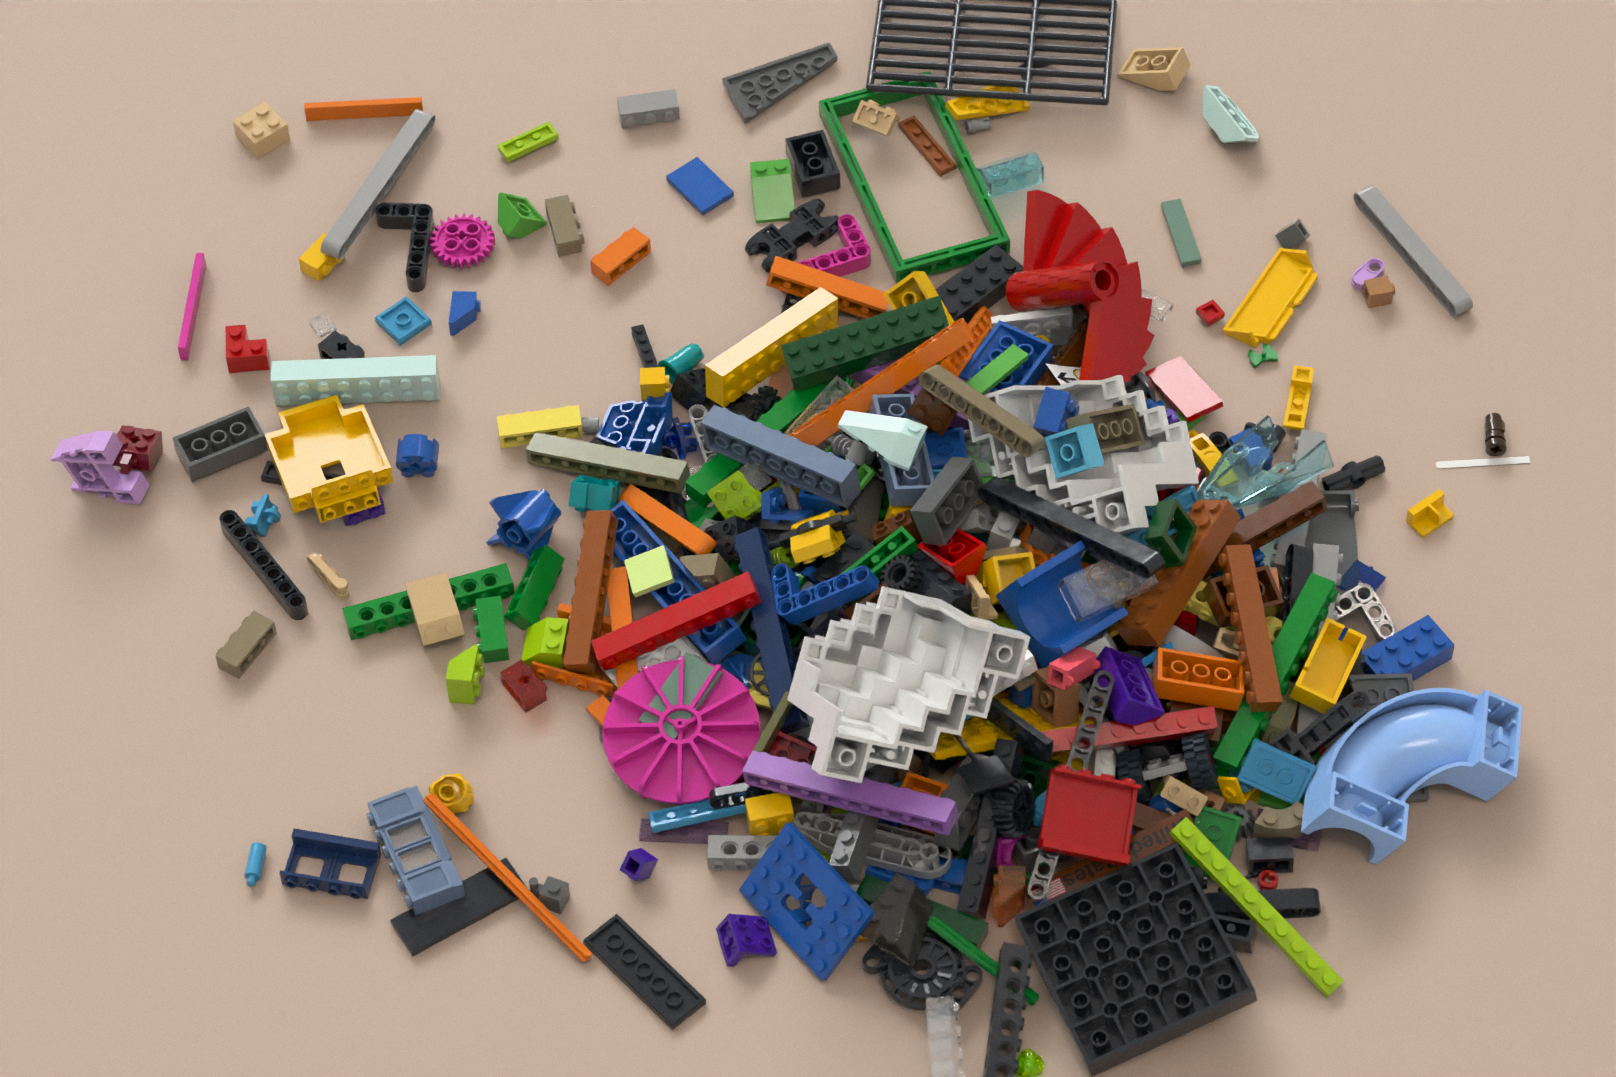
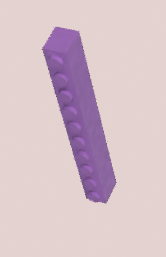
M752 751L742 770L747 785L948 836L959 816L956 801L950 798H940L929 793L913 791L906 787L901 788L886 782L873 781L866 777H863L862 783L823 776L813 770L812 765L806 762H797L786 757L773 756L766 752Z

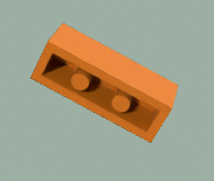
M635 227L625 231L616 241L610 243L602 252L596 254L590 260L591 273L609 286L651 252L650 239Z

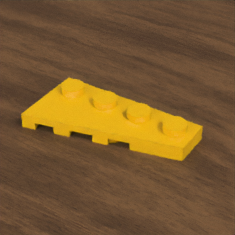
M988 86L980 89L986 91L1019 92L1014 87ZM958 97L947 101L945 107L956 120L1029 111L1031 105L1028 101Z

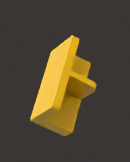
M1440 489L1408 509L1406 523L1422 538L1451 520L1454 516L1443 504L1445 494Z

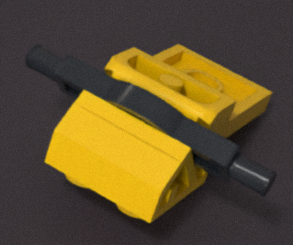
M848 509L838 513L831 510L796 522L791 526V531L779 534V539L768 542V548L770 551L779 547L784 549L791 548L795 563L803 561V564H808L815 561V558L821 555L823 558L835 554V551L840 550V546L846 542L841 530L846 529L847 524L858 521V516L856 512L849 514Z

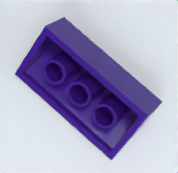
M1105 646L1096 658V660L1100 661L1101 667L1094 670V673L1096 675L1100 671H1108L1113 675L1114 684L1107 703L1113 718L1119 723H1127L1133 726L1163 716L1165 711L1142 660ZM1098 679L1101 687L1109 685L1106 679Z

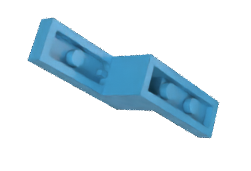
M1188 485L1161 501L1176 498L1184 510L1189 512L1196 500H1199L1196 487ZM1156 507L1146 509L1148 524L1151 522ZM1171 523L1167 531L1169 536L1177 532ZM1148 528L1123 535L1149 547L1144 540Z

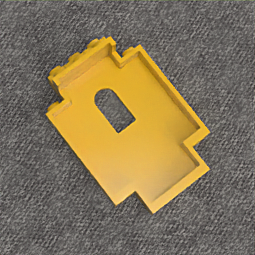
M334 395L278 412L282 429L267 433L265 437L269 453L293 513L314 507L320 523L381 505L377 487L393 483L394 480L390 464L364 404L343 410L338 395ZM341 462L346 475L326 480L321 468Z

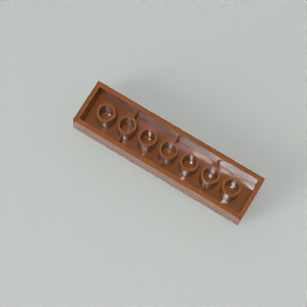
M1196 500L1192 505L1188 515L1198 528L1184 565L1171 568L1163 567L1149 579H1146L1126 609L1129 614L1122 618L1115 626V629L1127 645L1157 647L1161 645L1241 519V516L1229 500ZM1176 533L1172 536L1173 541L1176 536Z

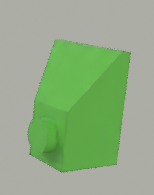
M502 192L499 193L498 224L506 236L510 238H523L547 224L527 198Z

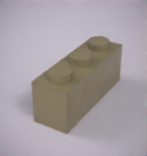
M568 195L545 199L546 213L558 257L582 252L581 244L584 243V237L582 232H578L580 223L578 217H574V214H576L574 202H570Z
M253 610L249 616L244 618L238 630L230 635L229 641L224 647L219 648L217 651L216 660L218 668L240 679L277 634L274 621Z

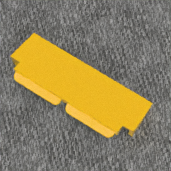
M1279 248L1223 328L1225 335L1254 348H1257L1260 342L1269 345L1271 341L1279 336L1294 314L1293 309L1295 306L1301 304L1318 279L1317 273L1312 268L1313 265L1307 251Z

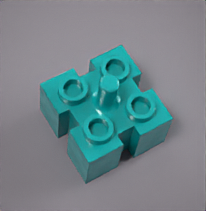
M579 475L577 479L571 482L569 507H574V510L586 512L587 508H589V511L611 510L619 502L617 499L619 498L621 481Z

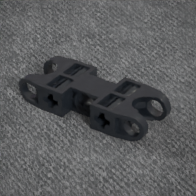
M813 199L790 212V222L778 229L771 223L758 231L746 243L745 252L750 256L766 254L768 257L764 259L761 267L770 273L775 256L794 261L797 259V249L809 242L815 248L831 238L838 231L839 217L837 215L832 217L819 216L825 208V203L821 199Z

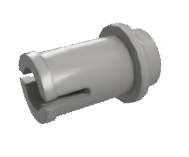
M990 117L975 120L970 118L969 121L965 122L967 132L975 134V131L992 128Z

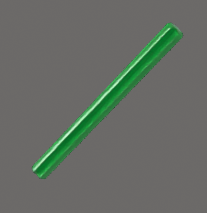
M936 915L930 918L927 923L928 927L996 978L998 963ZM1009 987L1010 990L1017 993L1015 989ZM1028 987V990L1025 989L1024 997H1027V1003L1031 1006L1039 1000L1040 995L1030 987Z

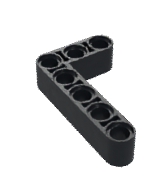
M380 203L375 208L377 224L380 228L412 230L405 273L408 289L411 292H420L426 285L431 251L430 238L432 237L431 232L434 230L432 207L428 204Z

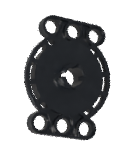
M901 919L894 920L888 925L865 953L862 960L863 969L866 973L872 975L880 973V980L884 990L895 1002L915 1010L937 1008L938 1017L944 1021L952 1020L959 1013L983 981L982 969L976 965L965 967L960 951L943 937L927 932L909 934L908 924ZM895 927H902L905 932L901 935H896L893 933V929ZM882 943H889L892 948L888 951H883L879 946ZM869 959H876L879 964L876 967H869L866 962ZM929 967V973H928V974L920 975V974L916 973V972H918V971H920V970H925V971H926L927 968ZM974 972L979 975V978L971 981L966 976L968 973ZM885 980H889L890 985L892 986L891 990L887 986ZM960 988L964 989L966 994L962 997H957L953 992ZM896 994L900 995L902 998L906 999L907 1001H905V1000H903V999H900L898 996H896ZM943 1005H950L953 1010L950 1013H943L940 1008Z

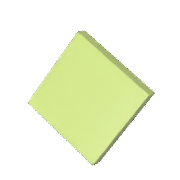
M664 545L624 560L635 598L675 583Z

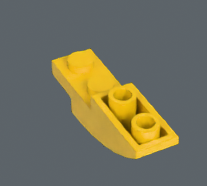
M1194 429L1189 431L1192 452L1205 470V477L1219 491L1237 484L1238 479L1212 441L1204 433L1199 435Z

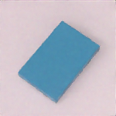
M1255 739L1236 778L1245 784L1290 804H1294L1296 801L1300 802L1316 769V765Z

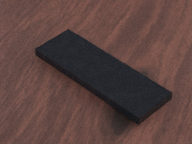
M508 859L500 860L524 884ZM487 867L462 881L465 897L415 915L411 908L394 917L390 922L413 957L519 898Z
M618 914L614 915L583 940V944L672 1031L706 1004V999Z

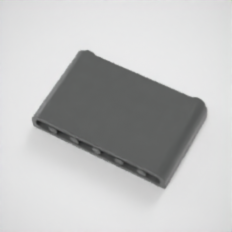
M1354 490L1321 491L1325 496L1328 510L1310 519L1305 547L1313 549L1314 543L1339 546V553L1343 554L1342 567L1338 566L1337 573H1341V584L1336 587L1338 593L1342 595L1362 584L1359 576L1354 519L1355 511H1359V499H1355ZM1278 491V499L1285 494V491ZM1359 590V598H1366L1367 592ZM1342 600V601H1340L1339 603H1348V602L1345 601V600Z

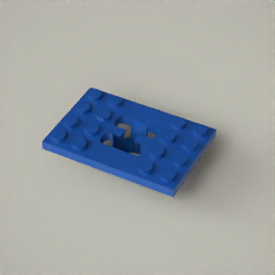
M792 823L784 825L739 888V891L821 981H825L830 977L876 914ZM806 875L813 883L801 886L800 881ZM816 888L826 896L824 907H815L811 901L806 902V900H812V894ZM790 895L796 901L800 900V908L790 910L786 905V900ZM813 920L809 928H807L803 924L805 922Z

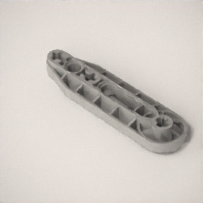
M803 811L795 815L793 825L813 846L832 855L846 814H814ZM878 823L864 864L923 879H934L947 873L951 867L952 854L949 847L936 844L934 836ZM938 847H941L945 850L940 855ZM940 856L948 859L944 865H940Z

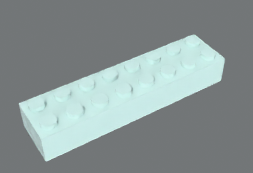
M436 355L272 361L271 385L276 406L304 405L334 395H338L340 403L344 404L439 400L440 377Z

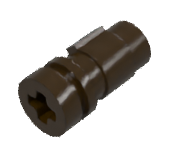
M1490 413L1485 417L1486 453L1490 456H1501L1507 450L1506 438L1504 436L1505 423L1498 413Z

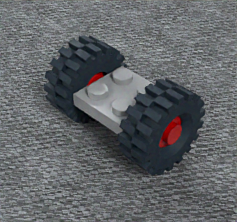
M1201 732L1182 737L1184 756L1182 753L1171 755L1168 760L1162 761L1161 758L1148 761L1149 764L1146 766L1139 749L1116 754V766L1120 781L1123 778L1133 779L1136 781L1135 784L1142 785V788L1138 790L1136 802L1141 804L1151 802L1150 779L1187 769L1196 791L1218 786L1217 768L1206 733Z

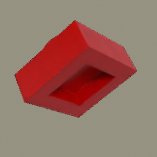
M1214 300L1196 308V314L1207 326L1223 319L1225 316V312Z

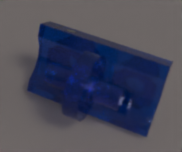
M678 417L672 418L673 426L670 430L664 432L665 435L661 438L662 445L670 447V449L676 448L679 459H686L687 453L697 450L696 438L686 439L685 437L692 434L690 422L680 423Z

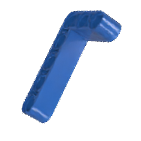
M786 564L776 565L771 572L776 611L790 625L799 624L872 593L879 586L878 577L866 566H859L803 591H800L798 576Z

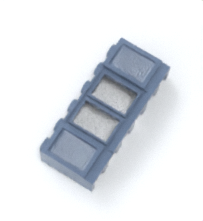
M417 785L368 802L369 813L366 814L370 826L374 825L376 828L374 834L377 842L382 841L384 845L381 846L385 859L389 858L391 861L389 867L392 874H397L399 878L396 879L400 892L405 891V903L408 909H413L415 915L465 897L462 880L430 811L423 802L424 799Z

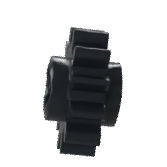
M764 385L763 388L758 387V393H753L754 398L750 401L753 407L750 412L755 413L753 419L758 420L762 414H766L781 399V396H777V389Z

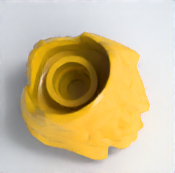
M463 774L443 775L428 787L429 793L434 794L453 814L467 812L469 810L468 806L474 803V794L472 793L474 788L464 779Z

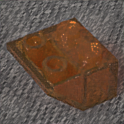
M998 866V874L993 876V918L998 919V927L1005 926L1025 908V866Z

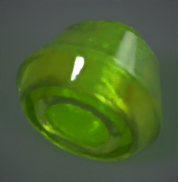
M1030 1048L1023 1050L1019 1054L1017 1059L1019 1060L1017 1072L1019 1077H1037L1042 1074L1044 1061H1042L1040 1055Z

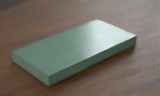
M687 652L684 655L683 704L690 706L714 667ZM679 663L661 687L671 706L678 704ZM719 670L695 707L697 711L722 678V671ZM658 694L648 705L662 713L667 709ZM646 711L638 719L639 723L659 722L658 717ZM676 711L668 717L673 720L677 718L688 720L693 715L686 711ZM664 721V732L670 738L678 740V732L674 729V725Z

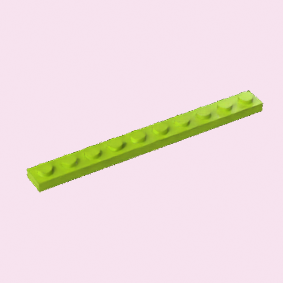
M1187 817L1169 832L1176 842L1253 922H1256V925L1326 998L1344 982Z

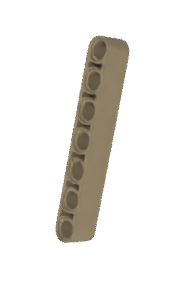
M934 365L919 374V383L925 390L1023 457L1029 458L1045 447V439L1040 433L942 366Z

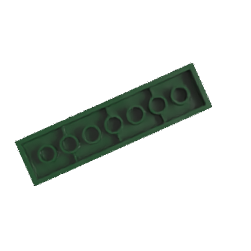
M936 296L781 345L796 392L898 360L949 326L940 296Z

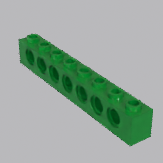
M507 563L449 579L458 610H465L476 606L475 599L501 596V599H505L515 593ZM407 590L342 608L351 640L361 639L371 634L383 633L389 629L415 623Z

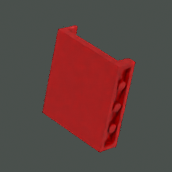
M1058 765V767L1051 769L1037 849L1123 867L1128 865L1131 856L1128 855L1137 793L1142 788V785L1135 784L1136 781L1133 779L1123 778L1122 781L1116 780L1113 775L1101 774V776L1092 775L1093 772L1090 770L1080 769L1079 772L1072 771L1071 767L1066 765Z

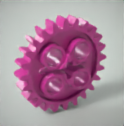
M465 213L460 218L455 214V219H451L448 216V222L441 220V226L436 225L435 231L431 232L430 245L434 258L438 257L439 263L444 261L445 266L451 263L452 269L456 265H459L460 269L467 265L470 269L472 263L478 266L479 260L485 262V256L490 257V251H494V231H492L491 225H487V220L481 222L480 216L476 219L473 218V214L467 218Z

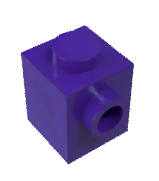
M642 848L630 850L619 870L635 881L648 879L658 859Z

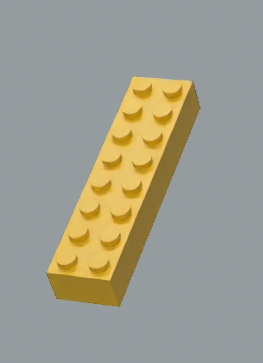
M820 287L706 364V397L720 406L726 407L763 382L773 372H778L781 365H787L781 345L838 328V298Z

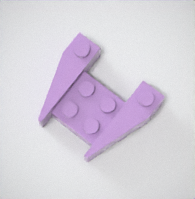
M93 431L60 440L50 459L53 462H61L74 480L70 487L74 491L82 493L92 491L98 493V497L106 499L107 496L116 498V502L140 504L150 486L142 472L131 471L129 474H122L112 466L122 447V443L114 431Z

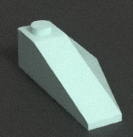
M846 410L837 427L855 440L863 441L872 452L877 451L884 456L883 460L887 463L909 471L924 443L928 426L906 418Z

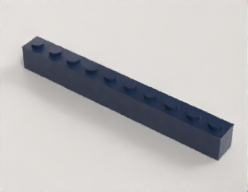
M756 527L735 535L736 544L734 547L741 562L739 563L740 572L742 574L747 571L750 573L762 600L761 603L748 609L752 613L753 620L751 624L758 638L756 639V646L762 656L760 664L766 674L764 682L770 692L769 704L775 711L784 693L790 691L796 663L787 623L776 611L771 577L774 566L767 544V535L760 528ZM794 705L780 731L788 735L809 727L807 713Z

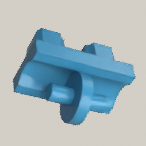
M263 494L260 501H253L251 511L254 517H248L245 520V524L249 529L256 531L260 537H265L269 526L272 523L279 522L281 519V514L277 511L278 507L270 501L268 494Z

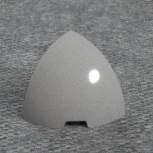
M982 502L974 507L959 528L969 534L988 532L993 528L1001 510Z

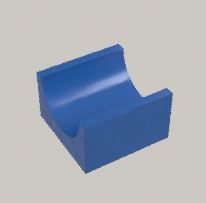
M1082 541L1016 579L995 595L1016 629L1030 636L1028 647L1042 668L1049 666V663L1074 648L1083 645L1129 614L1125 607L1113 608L1102 602L1088 585L1081 566L1082 552L1086 548Z

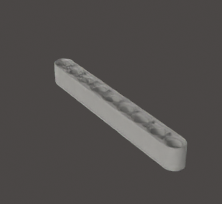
M1371 185L1354 193L1353 198L1357 207L1451 316L1455 317L1473 308V302L1469 294L1375 186Z

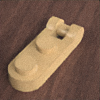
M314 552L306 557L311 569L337 598L346 600L350 595L347 580L339 578L337 571L327 565L325 558L321 554Z

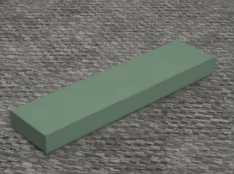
M1181 199L1161 202V208L1181 267L1201 264L1202 259Z

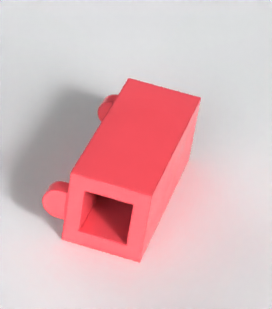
M1079 646L1049 663L1047 683L1062 690L1069 689L1101 667L1100 661L1096 660L1097 653Z

